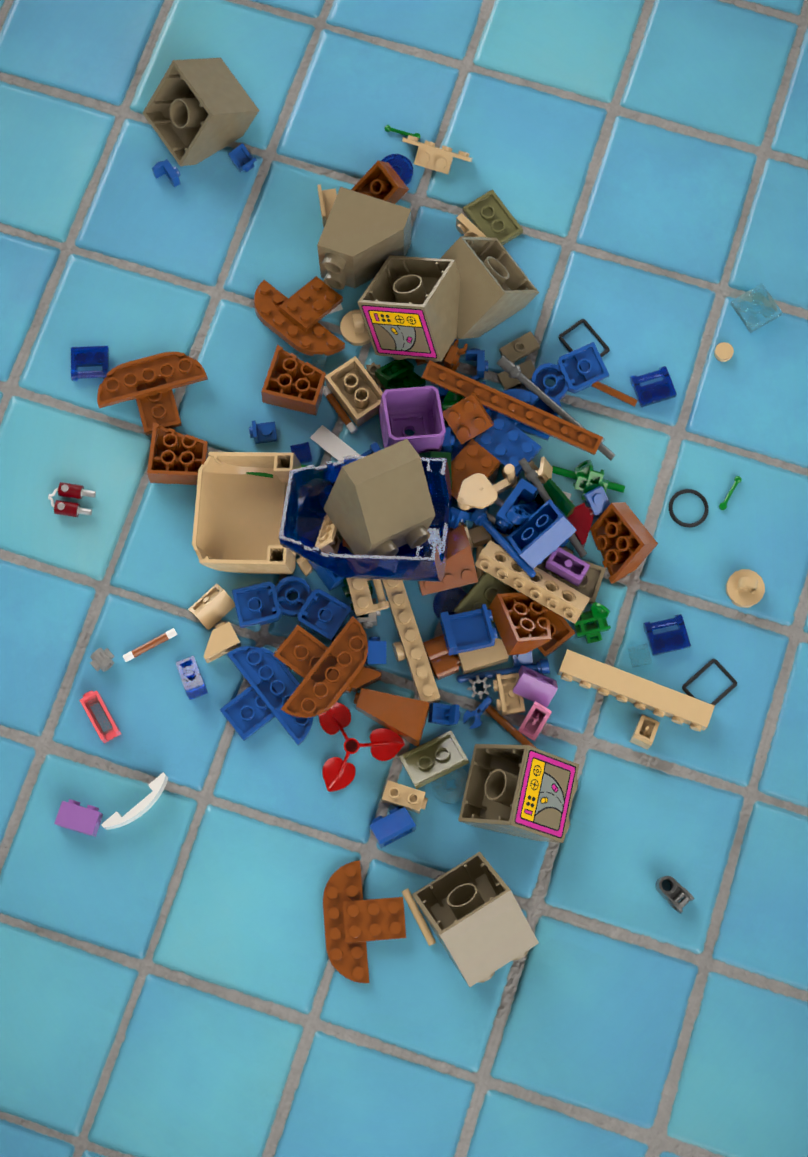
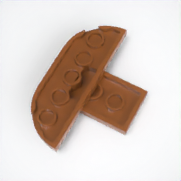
M317 276L289 299L267 281L263 280L259 284L254 296L257 317L266 327L295 350L310 356L314 354L329 356L345 348L344 342L318 323L343 302V297Z
M164 352L129 361L114 367L106 374V378L98 388V407L103 408L136 399L145 435L152 434L153 422L167 429L182 426L172 389L205 381L208 378L204 368L196 359L181 352Z
M352 616L329 647L297 625L277 650L274 657L304 679L281 708L283 712L299 718L316 717L328 711L339 700L363 668L368 654L366 633L356 618Z
M360 860L347 863L334 872L328 880L323 894L327 954L332 965L341 975L354 982L369 983L366 942L406 938L403 897L363 900Z

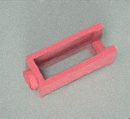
M97 690L85 693L80 702L101 741L105 744L121 735L122 733L100 693Z

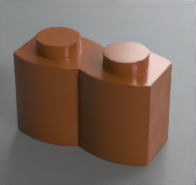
M443 635L423 642L428 660L437 680L459 672L460 660L457 655H448Z

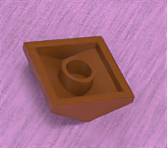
M550 609L547 612V616L550 620L551 640L537 647L545 657L561 647L575 634V631L566 620Z

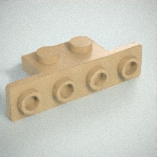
M408 135V138L402 139V142L419 146L414 161L415 165L444 174H449L453 157L468 162L473 160V158L469 157L470 153L459 151L458 154L452 152L453 148L443 145L442 148L435 147L436 143L425 140V143L418 142L419 138Z
M326 515L319 531L315 548L317 550L321 549L323 554H327L331 559L337 555L341 540L336 534L337 528L329 516Z

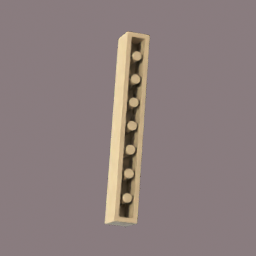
M395 556L384 563H378L375 558L377 570L381 571V583L390 605L389 608L400 642L404 648L406 661L418 698L421 701L438 703L440 702V694Z
M568 649L558 672L561 679L565 681H576L583 688L590 689L591 687L597 689V692L601 695L608 696L610 694L622 703H627L628 701L640 710L649 709L656 716H667L671 718L672 722L688 724L692 730L699 732L701 730L704 731L708 727L715 707L707 702Z

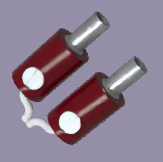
M60 482L59 487L52 494H49L48 499L51 500L54 514L78 517L79 514L92 515V509L81 508L79 503L56 500L54 505L52 497L58 491V496L82 499L83 496L95 498L96 491L84 490L83 485Z

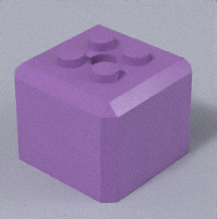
M434 386L385 390L381 397L378 413L384 448L408 439L418 454L428 451L440 452L446 430L438 389ZM410 429L414 432V435L408 436L404 431Z

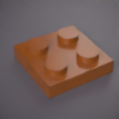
M474 392L442 411L445 420L461 445L494 425Z

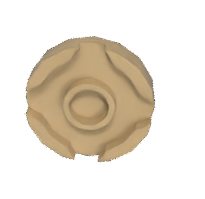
M360 309L352 310L343 316L340 323V332L345 341L347 340L354 346H363L371 342Z
M741 569L734 572L726 583L727 596H729L734 605L741 608H749L756 605L765 593V584L762 578L756 572L749 569Z

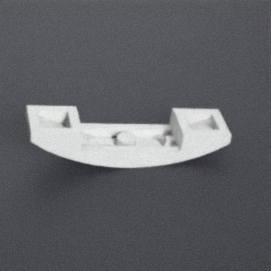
M163 772L148 785L152 792L123 817L120 813L115 812L101 825L106 830L119 828L133 822L146 813L161 796L168 781L166 774Z

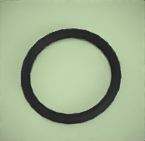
M680 490L672 496L669 502L670 516L677 524L683 527L700 525L705 521L709 512L707 500L696 490ZM692 493L703 501L705 511L699 521L690 524L681 522L676 518L673 513V502L679 495Z

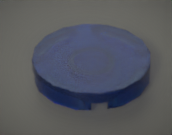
M391 154L381 160L388 162L406 186L411 182L413 165L406 156Z
M458 587L438 592L433 601V611L437 619L440 620V613L448 611L449 615L455 614L453 610L467 593Z

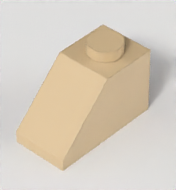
M222 622L212 630L203 656L207 664L242 646L230 622Z

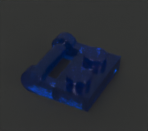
M108 346L71 347L72 381L86 378H106V374L109 372ZM102 366V370L78 371V367Z
M666 366L641 376L634 375L630 377V383L634 388L641 408L677 396ZM660 377L663 378V380L648 384L642 387L640 386V383Z
M681 614L662 621L643 623L652 656L690 648V641ZM674 625L678 626L677 630L653 634V630Z

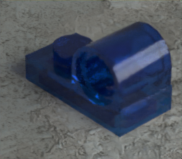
M191 656L176 662L189 700L207 694L208 691L195 657Z

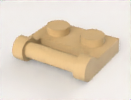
M380 570L346 578L356 617L390 607L389 602L385 598L380 579L382 576ZM369 580H373L379 602L374 605L367 582Z

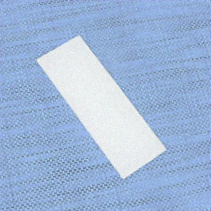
M323 425L310 437L344 466L354 462L360 456V454Z

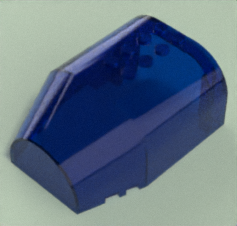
M366 456L343 457V461L332 463V460L326 461V465L318 467L310 465L290 470L279 532V541L284 548L342 578L441 582L443 580L451 523V480L447 458L420 457L435 511V517L427 530L430 537L422 545L413 549L408 544L399 547V551L395 556L353 555L346 547H343L342 543H340L337 554L332 552L328 554L315 547L324 517L327 515L324 506L342 466Z

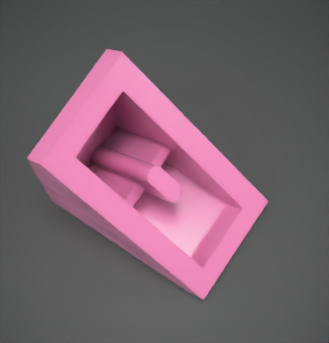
M535 701L518 731L535 741L552 711Z

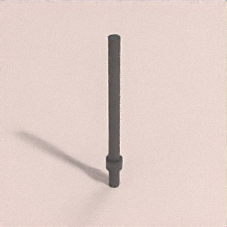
M524 457L518 462L526 473L525 477L538 488V493L546 503L551 497L538 479L539 475L535 469L532 470ZM573 533L569 540L582 558L587 552Z

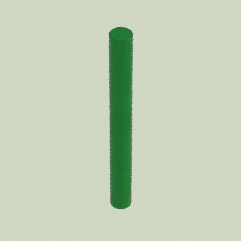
M552 466V473L577 479L574 471ZM609 481L607 489L624 493L625 486Z

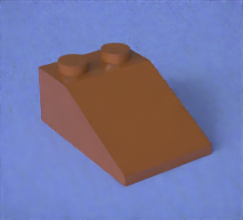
M378 160L351 190L395 204L405 195L409 188L388 162Z

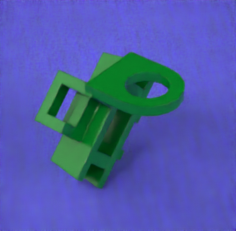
M586 460L576 466L575 474L577 479L576 483H573V487L583 491L581 495L582 500H586L583 494L598 486H602L606 493L609 480L603 479L604 470L601 469L600 472L594 471L591 460Z
M594 602L590 607V611L583 612L579 617L580 621L574 624L578 638L585 636L587 644L601 641L600 632L608 631L611 628L606 620L610 613L609 609L600 603Z

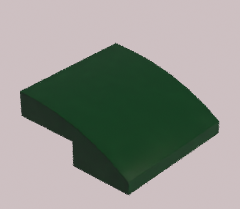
M395 359L375 370V375L386 390L426 386V381L414 372V365L406 359Z
M551 478L548 479L543 487L565 516H570L575 509V505ZM538 493L535 501L543 506L545 502Z

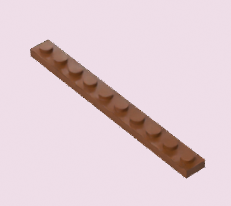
M429 360L422 375V379L464 398L474 392L482 406L592 455L596 454L602 441V436Z

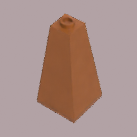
M361 688L360 693L356 692L354 699L356 710L383 727L397 733L401 738L418 747L420 745L429 712V702Z

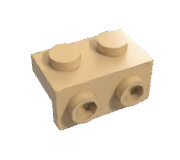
M519 673L508 675L496 674V680H493L494 692L498 691L499 699H496L497 711L501 710L502 716L525 712L523 697L513 693V688L519 679Z

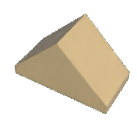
M642 714L630 742L648 750L654 741L660 722Z

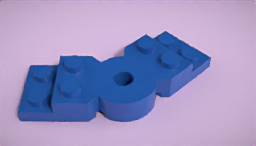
M592 342L560 356L557 365L546 363L539 366L534 371L531 382L561 407L559 400L566 395L567 391L574 394L591 387L592 384L609 377V373L595 343ZM551 379L555 382V385L549 387L545 384V381ZM541 399L535 403L534 407L558 417V414ZM520 422L516 425L525 433L547 441L549 440L550 435Z
M296 576L283 578L277 586L268 581L232 590L240 628L278 622L285 615L288 617H298L300 625L332 642L352 611L350 606L321 589L311 591L308 583ZM291 593L298 595L296 600H289L288 596Z

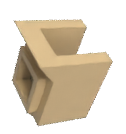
M541 457L540 468H537L531 460L529 465L532 470L535 469L539 475L538 479L542 484H545L548 479H552L553 468L545 457Z

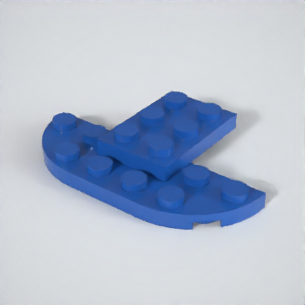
M523 389L502 391L532 406L539 400L537 395ZM484 407L494 425L472 439L497 458L504 467L507 464L514 465L515 475L518 477L523 471L518 461L525 457L529 464L542 447L516 427L519 423L518 421ZM456 438L452 450V460L469 441L461 445L458 438Z
M244 646L227 653V656L251 685L220 709L239 736L245 741L276 717L299 746L311 730L313 717H294L281 710L300 685L285 664L275 658L274 653L268 649Z

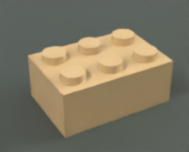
M356 356L325 376L327 387L357 427L379 413L383 392Z

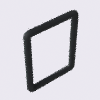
M585 319L579 320L558 337L567 350L572 352V348L562 337L584 323L606 349L600 356L603 357L609 352V347Z
M712 659L682 686V689L688 696L695 698L686 687L715 663L733 682L727 690L711 703L715 706L737 686V681L716 659Z

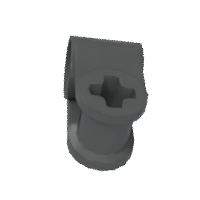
M664 876L657 880L656 890L678 913L681 914L684 906L689 901L694 900L692 894L673 877ZM664 880L670 882L671 887L669 891H665L662 888Z

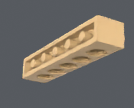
M491 540L481 551L475 563L476 567L574 624L590 600L589 597L537 567L533 569L536 575L529 577L501 546Z

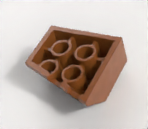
M277 344L261 391L262 402L316 416L322 399L326 373L308 362H303L295 354L288 353Z
M153 422L147 469L150 483L197 485L198 470L208 458V442L188 434L183 435L174 429H167Z
M626 502L611 503L590 528L596 547L602 553L603 565L609 571L611 584L636 570L658 545Z
M461 524L450 533L442 536V538L411 555L419 591L422 596L478 582L464 524Z
M521 592L497 594L489 609L492 612L493 620L508 655L526 654L551 640L550 620L547 616L549 609Z

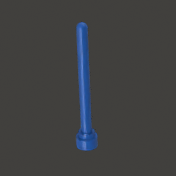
M477 509L471 515V520L476 525L483 526L529 577H534L536 572L491 525L486 512L483 509Z
M548 658L540 659L536 664L524 665L538 673L550 674ZM521 666L458 675L456 680L462 683L469 682V680L476 681V675L479 676L480 680H483L485 677L487 679L496 678V674L519 673L518 671Z

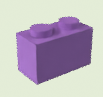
M560 547L552 552L545 566L546 569L579 587L590 567L588 563Z
M69 799L68 802L62 801L54 824L96 837L103 814L98 812L99 808L88 805L85 808L80 806V802Z

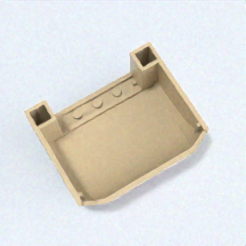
M209 452L205 463L198 470L192 546L196 551L200 564L218 571L233 573L294 574L298 539L297 519L300 512L302 468L294 453ZM246 472L272 474L273 478L249 475Z

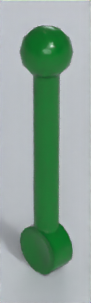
M386 125L384 128L386 132L392 131L405 136L410 135L419 138L418 141L420 140L419 133L411 134L391 128L390 125Z
M740 476L734 478L735 482L725 500L719 504L720 510L726 509L729 498L737 484L742 481Z

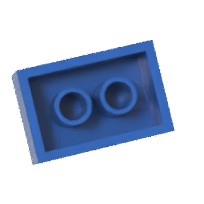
M549 499L511 533L507 539L519 556L534 569L577 530L565 514Z

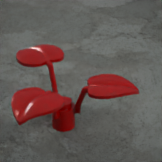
M336 702L332 708L319 715L320 725L326 733L334 735L340 730L346 740L344 742V750L347 753L344 760L339 757H332L323 766L322 774L327 791L329 792L341 790L353 781L356 769L353 764L347 763L349 755L357 753L360 747L372 746L371 754L379 761H388L395 757L405 745L404 740L397 733L386 728L372 731L370 734L371 743H359L357 739L349 738L343 728L350 724L351 712L344 704Z

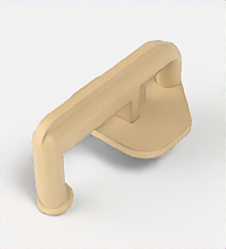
M507 464L504 467V473L507 474V478L494 485L481 473L473 474L464 479L457 498L459 509L464 511L472 508L483 509L496 502L498 494L511 488L516 483L514 465Z

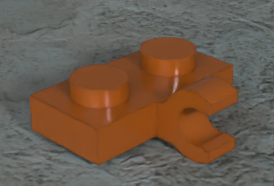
M459 340L454 342L444 360V367L457 372L460 365V355L465 354L468 344L465 343L462 349L458 348Z

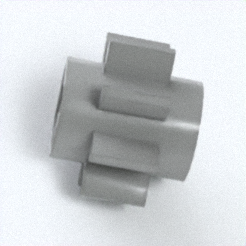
M99 648L90 656L93 660L90 664L97 672L100 669L105 672L113 666L114 661L112 659L115 656L108 648L105 650Z
M476 675V681L469 680L472 686L468 687L467 690L473 691L471 697L477 694L479 699H482V694L489 695L486 690L491 685H486V677L480 680L479 676ZM482 682V688L484 689L483 692H476V687L474 686V684H480Z

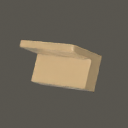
M321 184L317 185L323 227H325L337 194L336 189L322 190Z
M215 584L188 610L207 630H210L235 607V603L222 587Z

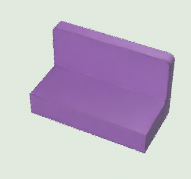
M522 665L518 671L519 679L513 688V693L548 707L558 690L557 681Z

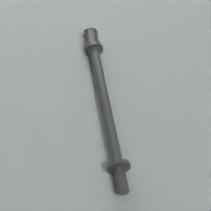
M505 355L500 358L497 365L509 374L508 377L518 379L563 420L584 428L523 375L519 365L516 366ZM602 438L598 450L611 461L616 455L602 444L605 440Z

